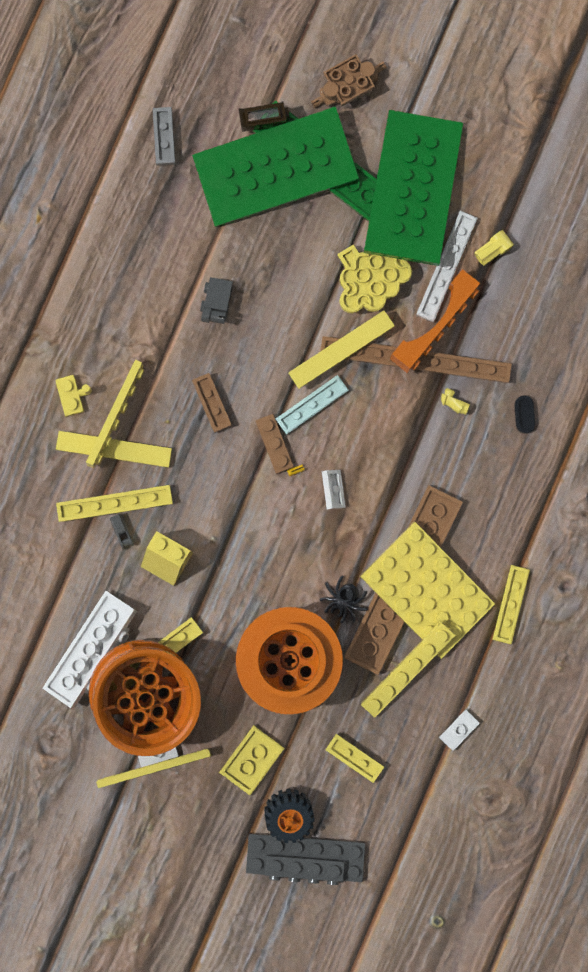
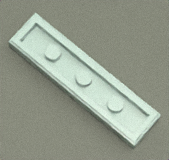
M337 375L277 417L276 421L287 435L349 390Z

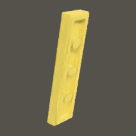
M514 565L510 566L492 640L512 644L530 572L529 569Z

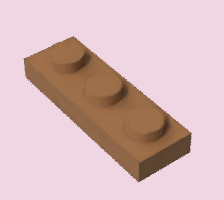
M210 373L193 379L192 382L214 433L232 426Z
M271 414L255 420L275 473L278 474L294 468L274 415Z

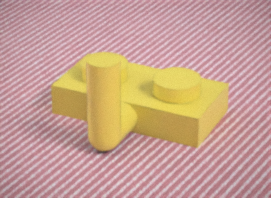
M74 375L56 379L65 417L84 412L80 397L91 394L92 389L89 385L85 384L82 386V389H78Z

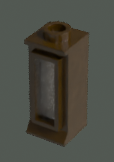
M283 101L238 109L242 132L276 127L287 123L286 119L290 118L288 107H284Z

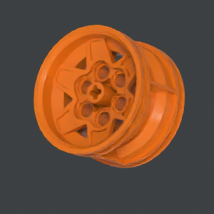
M135 640L116 646L98 662L89 683L90 707L100 731L112 745L132 755L154 756L174 749L189 736L199 717L201 696L195 676L176 652L158 642ZM140 662L139 667L137 669H134L130 666L131 664ZM163 666L167 668L174 676L163 677ZM148 674L155 676L151 683L144 681L145 676ZM129 679L136 681L132 688L125 686L126 681ZM113 681L117 686V689L108 692L110 685ZM161 688L168 689V693L164 697L158 695ZM144 693L147 694L145 699L142 700L140 696ZM179 697L178 705L174 712L169 702ZM123 698L130 699V703L126 707L120 705V701ZM155 707H162L163 710L160 715L152 713ZM136 712L143 713L141 720L133 719ZM111 714H123V725L119 724ZM149 721L158 726L156 729L144 731Z

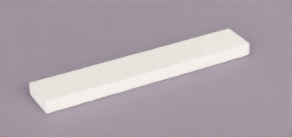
M462 211L459 212L442 252L440 264L436 266L416 316L434 323L477 221V217Z

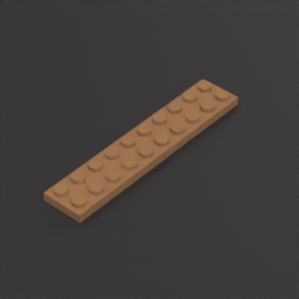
M428 485L409 526L416 522L441 548L463 502ZM376 593L344 658L379 675L404 621Z

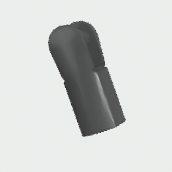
M122 514L109 518L122 549L125 550V547L129 545L134 546ZM126 533L128 538L121 540L120 535Z

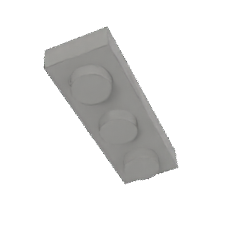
M153 108L156 165L175 164L172 108Z

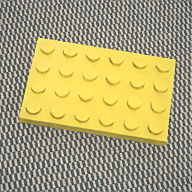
M413 522L360 576L422 640L440 621L455 633V636L437 654L441 659L495 605L416 522Z

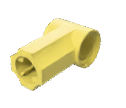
M501 230L488 243L475 251L474 254L477 260L485 266L498 255H503L510 250L514 244L507 234Z

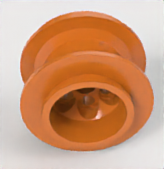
M296 607L277 608L260 615L244 631L236 652V670L245 692L261 707L279 714H299L319 706L336 688L343 666L341 645L330 625L315 613ZM290 635L295 636L297 639V643L293 647L286 644V638ZM271 644L279 646L278 654L271 655L268 648ZM306 646L313 649V655L310 658H305L302 655V649ZM288 655H292V658L296 660L291 666L284 662ZM270 663H274L278 667L277 673L273 675L267 672V666ZM303 666L311 668V675L309 677H303L300 674V669ZM286 674L294 678V682L290 686L283 683L282 679Z

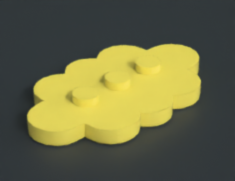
M364 252L358 253L352 260V266L345 268L340 274V285L344 289L339 300L340 307L343 311L351 314L357 313L363 307L370 312L381 310L386 303V299L397 296L400 285L405 284L411 278L412 268L406 260Z

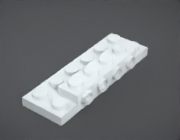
M105 591L45 683L43 689L71 709H74L84 693H89L90 679L98 662L110 650L127 641L129 637L128 631L130 630L127 626L137 611Z

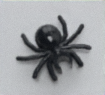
M343 575L337 581L336 594L330 588L328 582H325L326 588L334 598L323 597L320 598V601L334 602H331L326 607L324 613H327L330 608L332 614L336 609H339L340 613L337 617H342L340 623H343L349 612L352 621L355 623L356 618L350 608L368 611V608L353 606L365 598L368 593L367 591H364L362 596L354 601L358 595L355 585L345 584L339 590L340 583L344 578Z

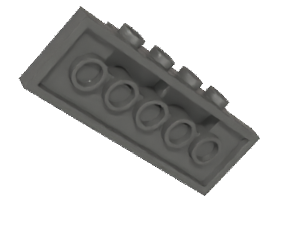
M249 833L246 873L269 876V880L279 881L281 877H288L290 882H300V878L308 879V883L319 884V880H326L329 885H339V882L343 881L362 882L365 842L304 838L301 841L296 839V843H292V840L284 843L283 839L281 841L276 840V836Z

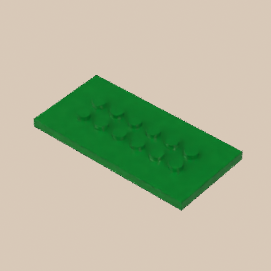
M336 106L192 155L215 227L359 180Z
M389 110L364 253L439 266L463 128L462 122Z

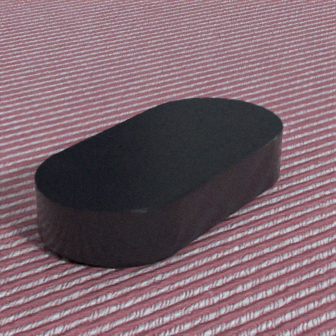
M523 395L518 397L514 403L515 425L520 433L528 434L535 428L534 403L529 396Z

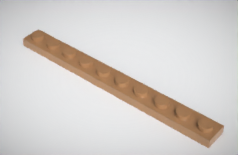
M323 336L320 352L338 341L339 338ZM369 343L345 359L399 367L390 360L392 353L397 349L394 346ZM429 352L427 356H421L419 359L421 363L415 370L509 383L512 364Z

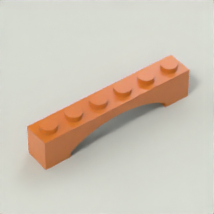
M462 269L448 287L451 291L447 310L440 321L421 337L409 342L403 340L392 353L390 360L406 373L411 369L415 370L421 363L419 360L421 356H427L433 347L430 345L434 341L438 342L445 334L442 332L446 326L450 328L455 322L456 318L454 316L458 312L461 314L466 309L468 299L471 298L473 300L479 293L477 288L480 283Z

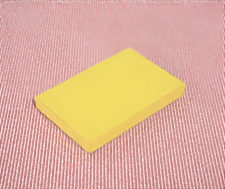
M253 725L219 773L248 795H251L285 748Z

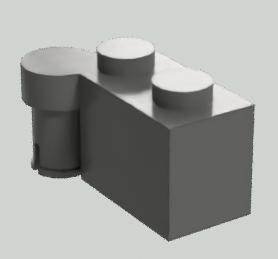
M210 277L209 282L205 283L204 293L207 295L206 300H202L201 322L209 323L211 321L225 324L233 281Z

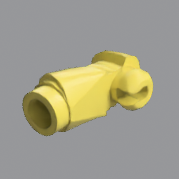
M446 388L445 393L441 395L442 405L449 406L458 414L466 415L470 404L454 398L455 391Z

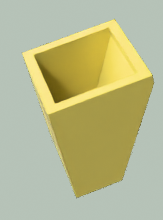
M156 531L146 548L141 567L174 586L193 552Z

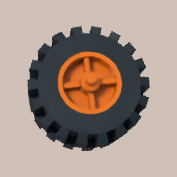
M286 789V792L279 790L278 795L275 793L271 795L272 800L268 799L266 802L267 806L264 808L266 827L270 831V835L272 837L276 836L278 841L283 839L284 843H288L291 840L292 843H296V839L301 841L304 839V835L308 836L310 829L314 827L313 822H315L309 798H306L303 792L299 794V790L294 789V792H291V789Z

